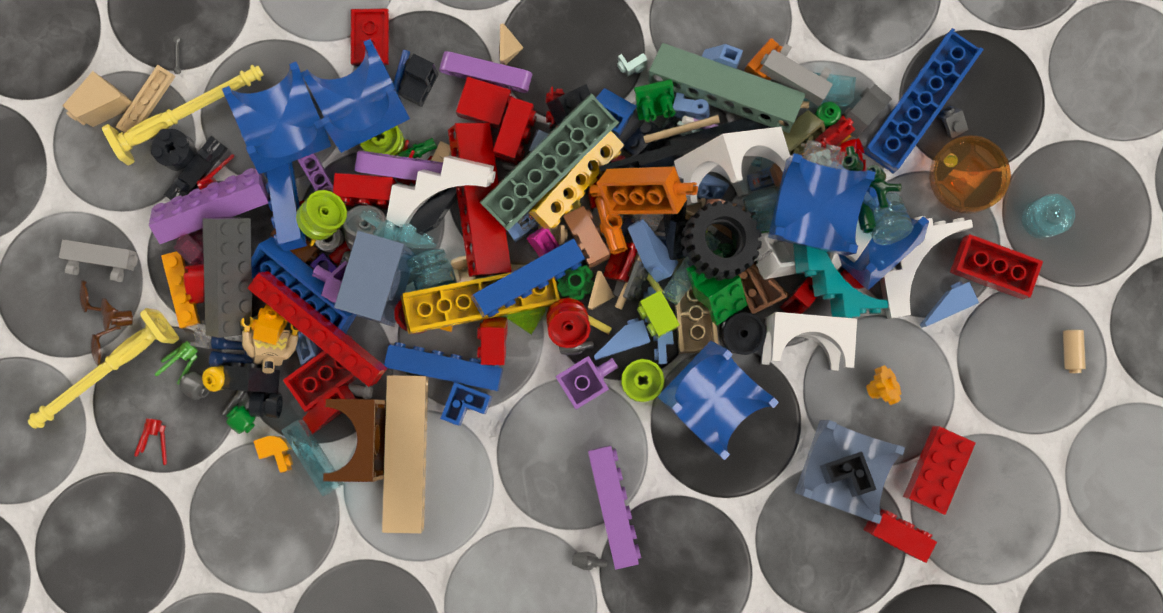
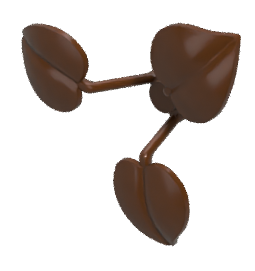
M82 280L80 304L83 312L86 313L87 309L100 311L103 317L104 331L96 335L92 334L91 338L92 357L97 366H99L101 359L100 337L114 330H120L121 326H131L133 324V316L131 310H116L108 303L106 298H102L101 308L91 306L88 302L89 296L85 286L87 282ZM110 323L111 325H115V327L109 329Z

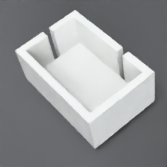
M762 233V236L758 238L759 241H762L761 248L757 250L759 251V256L754 261L758 262L756 265L764 280L796 274L793 243L768 238L769 233Z

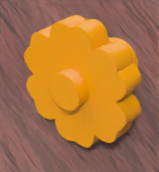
M885 365L876 368L874 380L870 381V384L866 386L869 396L872 399L883 398L890 405L901 401L900 385L896 381V376L892 370Z

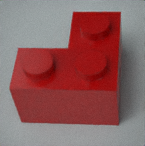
M508 317L484 319L483 323H480L477 338L481 340V347H478L477 357L481 358V365H505Z

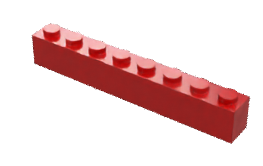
M270 272L258 273L247 288L368 387L376 384L388 369Z

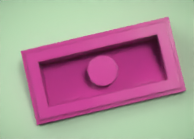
M543 227L527 237L528 242L539 257L560 246L549 229H544Z

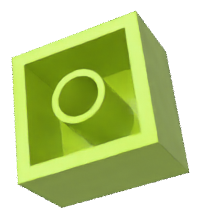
M661 290L639 302L638 313L642 319L646 318L648 322L646 327L652 337L655 335L658 339L680 326Z

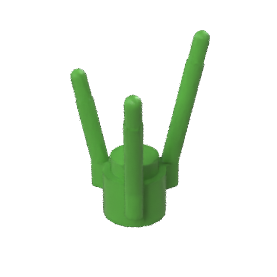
M189 341L182 343L177 349L161 359V362L164 363L172 358L155 373V376L160 375L180 357L185 361L190 359L177 382L180 385L181 378L188 373L193 362L198 358L196 355L198 349Z

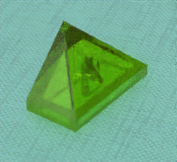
M542 307L507 315V319L532 335L545 315L546 309Z

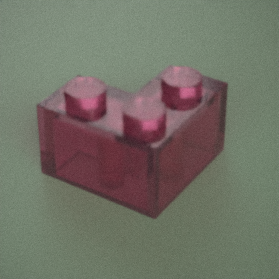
M203 228L197 230V234L194 237L189 234L181 236L173 248L189 264H204Z

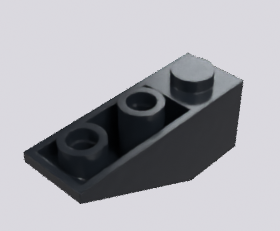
M456 187L445 189L444 193L440 196H432L413 215L411 221L420 236L439 226L457 199Z

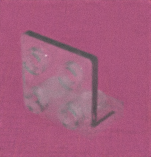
M807 140V144H801V147H804L802 156L804 159L819 165L842 169L846 152L840 151L841 147L826 144V148L821 147L822 143Z

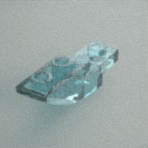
M370 209L368 212L363 210L359 218L376 227L372 233L375 236L403 243L410 248L426 249L435 248L437 245L433 242V237L426 233L420 235L416 232L417 228L409 223L406 226L400 224L396 230L394 223L387 219L385 222L378 219L379 215Z
M708 231L705 232L707 246L713 252L721 240ZM688 256L662 292L664 297L675 305H678L691 286L686 270L690 267L687 263L689 261Z

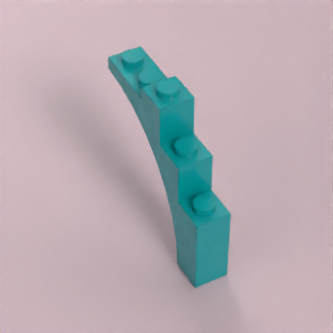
M793 244L796 274H805V277L812 276L814 297H823V300H830L832 317L855 318L860 317V314H866V311H869V314L881 313L882 309L889 308L888 300L869 297L853 288L834 267L827 251Z

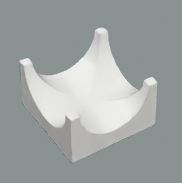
M775 127L722 134L675 160L674 163L678 176L684 178L683 183L696 182L697 185L695 186L699 187L700 182L708 172H716L728 179L735 188L738 197L749 194L747 174L751 163L757 156L773 161L783 172L786 159L790 157L782 128ZM697 194L686 195L687 206L697 203Z
M775 312L764 318L766 338L762 345L761 364L769 365L770 359L771 361L780 362L782 352L787 343L794 337H803L813 340L822 347L828 357L829 370L839 371L841 354L844 360V367L854 368L857 319Z

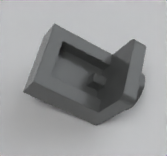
M949 106L938 113L937 117L943 120L948 137L954 138L969 130L961 109Z

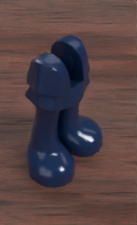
M212 337L211 339L212 349L245 351L242 341L228 340L224 337ZM212 351L209 358L210 367L233 362L254 364L253 358L249 357L246 351L245 354Z

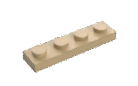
M157 65L116 125V128L125 133L135 125L146 120L176 76Z

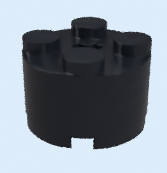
M161 129L154 137L151 145V155L155 160L174 171L186 168L197 154L193 140L176 129Z

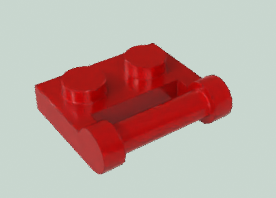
M626 243L627 249L619 254L611 253L603 274L604 277L628 283L629 273L638 252L634 243Z

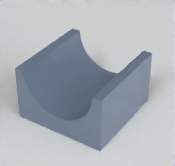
M358 231L334 308L356 314L360 318L395 327L394 310L401 300L402 293L406 291L416 254L403 243Z

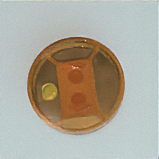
M971 135L956 138L942 147L933 158L929 171L930 185L937 199L947 208L964 214L984 211L999 202L1005 195L1011 178L1008 159L1000 147L986 138Z

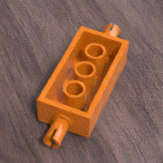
M675 167L606 169L598 180L597 185L590 187V194H592V197L602 196L610 214H678L687 200L686 195H696L698 186H695L697 185L696 182L681 183Z

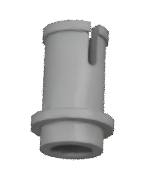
M349 383L348 387L354 396L371 399L373 394L372 387Z

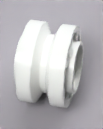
M338 229L333 234L331 242L326 243L325 240H316L315 244L323 251L331 253L344 242V236Z

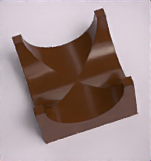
M326 399L325 407L343 412L354 424L357 433V446L353 457L344 467L334 472L323 473V482H374L384 479L386 400Z

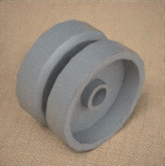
M369 205L357 206L347 212L343 225L346 244L350 250L353 248L358 231L383 238L386 223L384 213L380 209Z

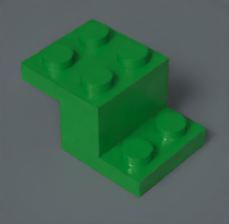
M719 249L713 251L715 255L724 258L723 252ZM694 265L686 269L695 298L709 309L712 322L716 326L748 305L741 278L738 275L728 280L725 278L722 281L715 280V277L711 279L705 278L704 273L699 275L695 272L696 267Z

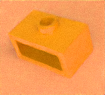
M266 304L264 308H260L258 320L254 319L251 327V330L254 331L253 339L276 345L288 321Z

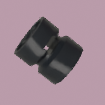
M252 392L249 400L250 416L263 417L266 415L267 418H279L281 416L283 408L282 394L269 393L266 395L265 392Z

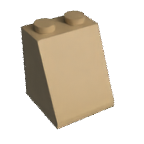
M92 71L62 106L68 110L66 114L75 121L77 120L82 125L87 123L94 127L126 112L132 101L110 82Z

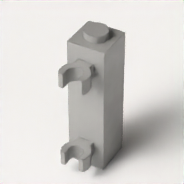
M786 43L780 53L773 49L770 55L765 54L760 62L763 65L760 72L786 87L806 93L804 98L820 106L833 85L827 81L832 71L831 69L825 67L818 76L786 57L792 48Z
M63 239L59 253L60 259L68 261L65 273L78 275L79 263L111 267L113 270L110 274V280L116 282H123V271H134V267L138 262L137 252L128 249Z

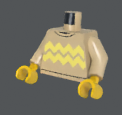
M250 317V324L248 326L244 324V318H242L240 324L244 327L242 331V346L249 357L253 358L254 364L262 365L264 373H273L274 367L282 365L283 360L289 359L296 350L299 330H295L291 324L292 333H290V330H284L277 344L272 345L253 339L254 331L250 330L254 321L253 318Z

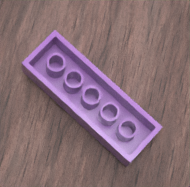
M253 168L244 171L243 174L238 176H229L225 181L213 182L204 189H195L183 197L177 196L167 203L156 204L151 210L148 226L159 244L168 242L202 229L203 218H229L267 204L269 201V194L266 189L267 182L263 174H258L257 170Z
M611 445L588 450L615 570L638 565V559L641 558L638 544L634 545L633 539H637L634 525H629V519H632L630 507L625 506L624 500H627L625 487H621L619 482L623 480L620 467L616 468L615 461H618L616 448L612 449Z

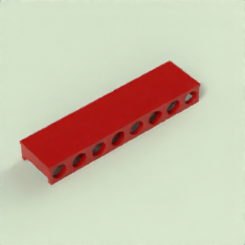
M455 123L448 129L451 156L457 157L456 152L458 149V158L494 166L493 171L496 172L494 182L487 187L476 185L456 186L469 277L511 273L506 229L480 203L499 183L490 123Z

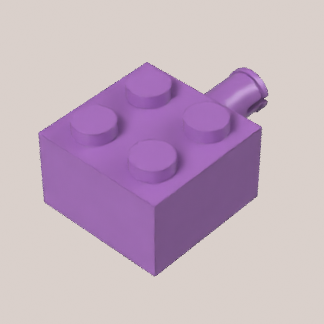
M344 261L332 273L319 265L313 271V277L325 282L321 296L331 302H336L348 262Z
M588 356L555 377L575 410L609 390L603 380L604 376L618 369V366L613 358L597 367Z

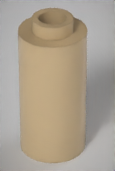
M1084 330L1063 331L1065 370H1069V373H1082V369H1086Z

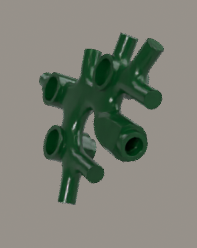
M847 147V156L843 159V167L849 171H862L864 165L859 159L858 154L855 153L854 147ZM871 165L866 171L869 170L876 173L874 181L871 182L869 187L875 189L880 208L884 209L888 207L886 194L888 192H901L902 185L885 182L886 173L878 165ZM862 202L858 217L859 226L863 233H871L875 231V217L871 208Z

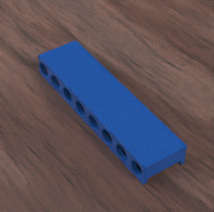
M953 28L945 35L864 149L865 155L893 174L899 170L984 50L954 32L955 29Z

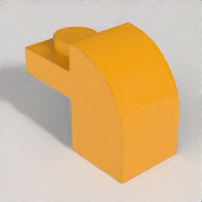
M267 436L254 440L259 459L275 456L280 473L292 470L293 460L291 455L287 454V451L294 448L289 440L282 436Z

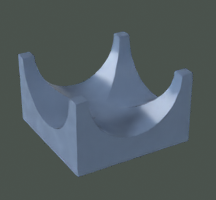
M820 420L795 493L880 524L882 516L880 515L879 507L882 490L891 467L897 458L903 455L905 447L860 434L842 427L831 420ZM862 451L877 490L852 497L845 479L826 484L820 465Z

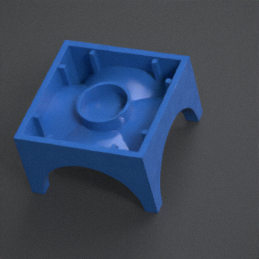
M371 39L364 42L365 57L361 65L345 77L322 79L314 76L308 69L301 72L324 116L321 119L322 125L341 153L410 119Z
M297 62L289 64L287 76L270 89L246 94L236 92L230 86L222 88L247 146V152L258 174L331 147L326 129L322 125Z
M794 153L786 159L768 238L844 256L857 254L856 227L863 199L871 182L874 181L876 172L869 170L849 171L810 162L804 159L802 155Z
M868 187L867 192L877 203L872 211L876 222V233L857 261L853 262L846 256L838 254L842 267L867 290L874 286L924 241L929 221L924 216L919 220H915L904 215L888 199V207L881 209L877 193L871 187Z
M710 341L657 398L709 449L725 460L730 455L727 445L736 427L753 412L764 407L774 408L779 402L756 384L731 358L733 354L728 349Z

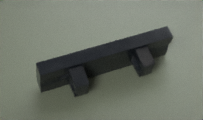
M211 136L164 195L172 200L174 197H183L198 187L197 181L204 178L228 148Z

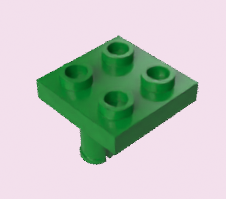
M672 79L634 87L639 120L645 119L646 122H650L649 118L654 121L657 116L663 115L665 118H669L668 114H670V117L675 115Z

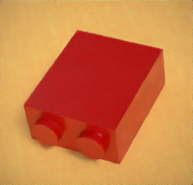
M467 77L456 114L460 118L476 123H490V127L500 130L510 99L513 97L511 90Z

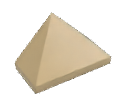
M500 24V63L507 65L523 49V46L505 24Z
M597 271L588 310H593L615 297L601 271Z

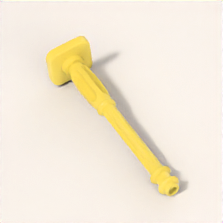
M251 65L250 69L246 72L241 70L240 75L173 110L168 109L166 112L148 118L125 133H119L109 124L101 127L118 159L129 166L135 162L130 152L133 149L132 146L154 138L161 129H169L174 124H178V120L224 97L222 88L230 86L232 90L236 91L245 85L250 87L251 82L255 80L261 81V77L264 74L259 65L256 67Z
M145 308L141 311L140 316L146 324L145 328L126 339L109 356L105 357L103 363L47 406H40L39 412L31 413L28 420L29 425L34 429L43 428L47 420L52 421L57 412L109 372L117 370L120 366L138 356L155 339L161 343L174 344L177 342L179 336L164 315L156 309Z

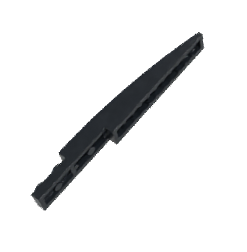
M760 114L764 119H771L766 114ZM742 118L669 140V146L599 166L600 178L606 169L672 167L675 165V160L722 134L773 127L748 118Z

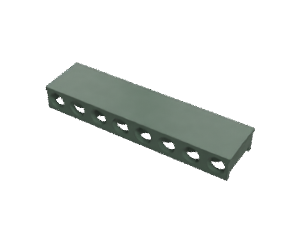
M662 43L649 69L648 83L650 84L662 82L656 80L653 77L654 75L661 77L662 81L672 79V82L680 85V87L673 86L675 93H683L686 97L695 100L704 99L709 105L773 128L781 127L782 131L790 133L806 93L665 43ZM688 88H693L697 90L698 93H692L689 91ZM706 95H713L716 100H711ZM724 101H730L734 106H728ZM742 108H749L752 110V113H747ZM760 114H766L771 119H764ZM780 120L785 121V122H787L789 125H788V126H783V125H781V124L779 123V121H780Z
M590 93L480 203L508 231L619 122Z

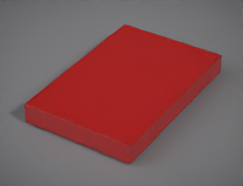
M351 9L352 66L361 65L365 57L364 42L371 39L384 65H389V9Z

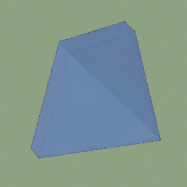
M299 331L297 334L299 338L296 350L300 364L303 366L316 357L323 349Z

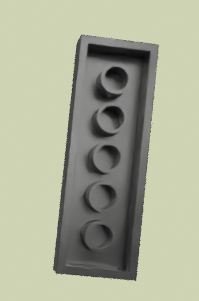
M203 218L206 335L217 338L242 335L244 327L240 324L241 319L244 318V324L248 326L250 324V317L252 318V292L247 289L252 282L250 218Z

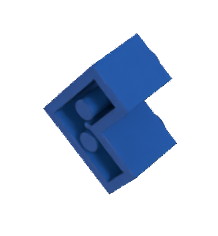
M454 382L440 419L461 426L467 409L486 414L493 396Z

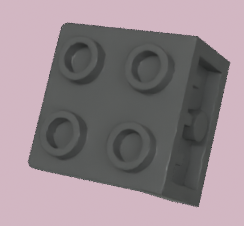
M638 260L635 262L623 295L626 300L636 302V299L640 298L642 293L641 285L643 281H646L649 274L644 268L643 263ZM617 281L613 295L620 296L625 282Z

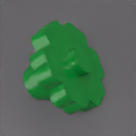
M588 266L579 267L574 271L570 268L565 271V276L557 280L559 282L557 290L563 297L569 295V298L582 300L584 294H590L594 286V282L591 280L593 272Z

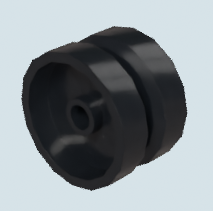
M739 312L723 321L720 326L719 335L721 343L730 352L749 355L761 349L765 342L766 329L761 319L756 315ZM742 330H744V337H742L740 334Z

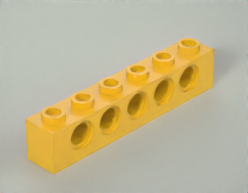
M610 131L528 213L544 229L555 228L560 223L561 216L567 214L573 208L572 204L584 196V190L597 181L596 177L599 175V166L608 164L612 159H616L621 154L620 150L624 144ZM601 148L604 150V157L600 154ZM589 162L592 164V170H591V171H590L589 168H588V163H589ZM576 176L580 178L579 185L576 183ZM564 189L568 192L567 199L563 195ZM552 203H554L556 206L555 212H552L551 210Z

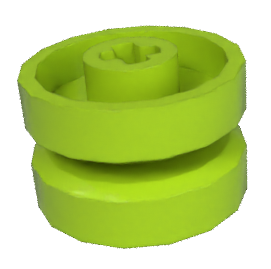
M395 126L360 143V146L364 151L398 156L397 153L403 151L405 140L399 127Z
M318 190L310 194L299 207L296 221L298 227L308 237L316 240H325L331 237L344 224L347 210L339 196L330 191Z
M640 359L633 361L625 368L621 378V385L623 391L630 399L637 402H647L653 400L661 393L664 387V375L656 363ZM639 378H645L646 383L639 384Z

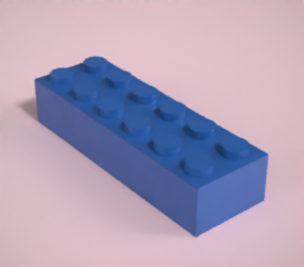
M274 237L259 243L251 258L252 278L254 279L258 273L270 272L346 334L357 315L334 308L335 302H331L321 296L325 282L312 276L314 270L290 250L284 252L280 246L276 245Z

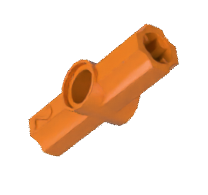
M602 196L596 198L595 203L601 220L600 231L605 235L609 252L619 254L626 251L627 246L621 229V216L609 213Z

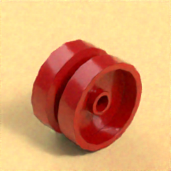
M564 298L554 302L548 308L546 314L549 337L553 343L559 347L573 348L586 341L591 330L588 312L583 303L576 299Z

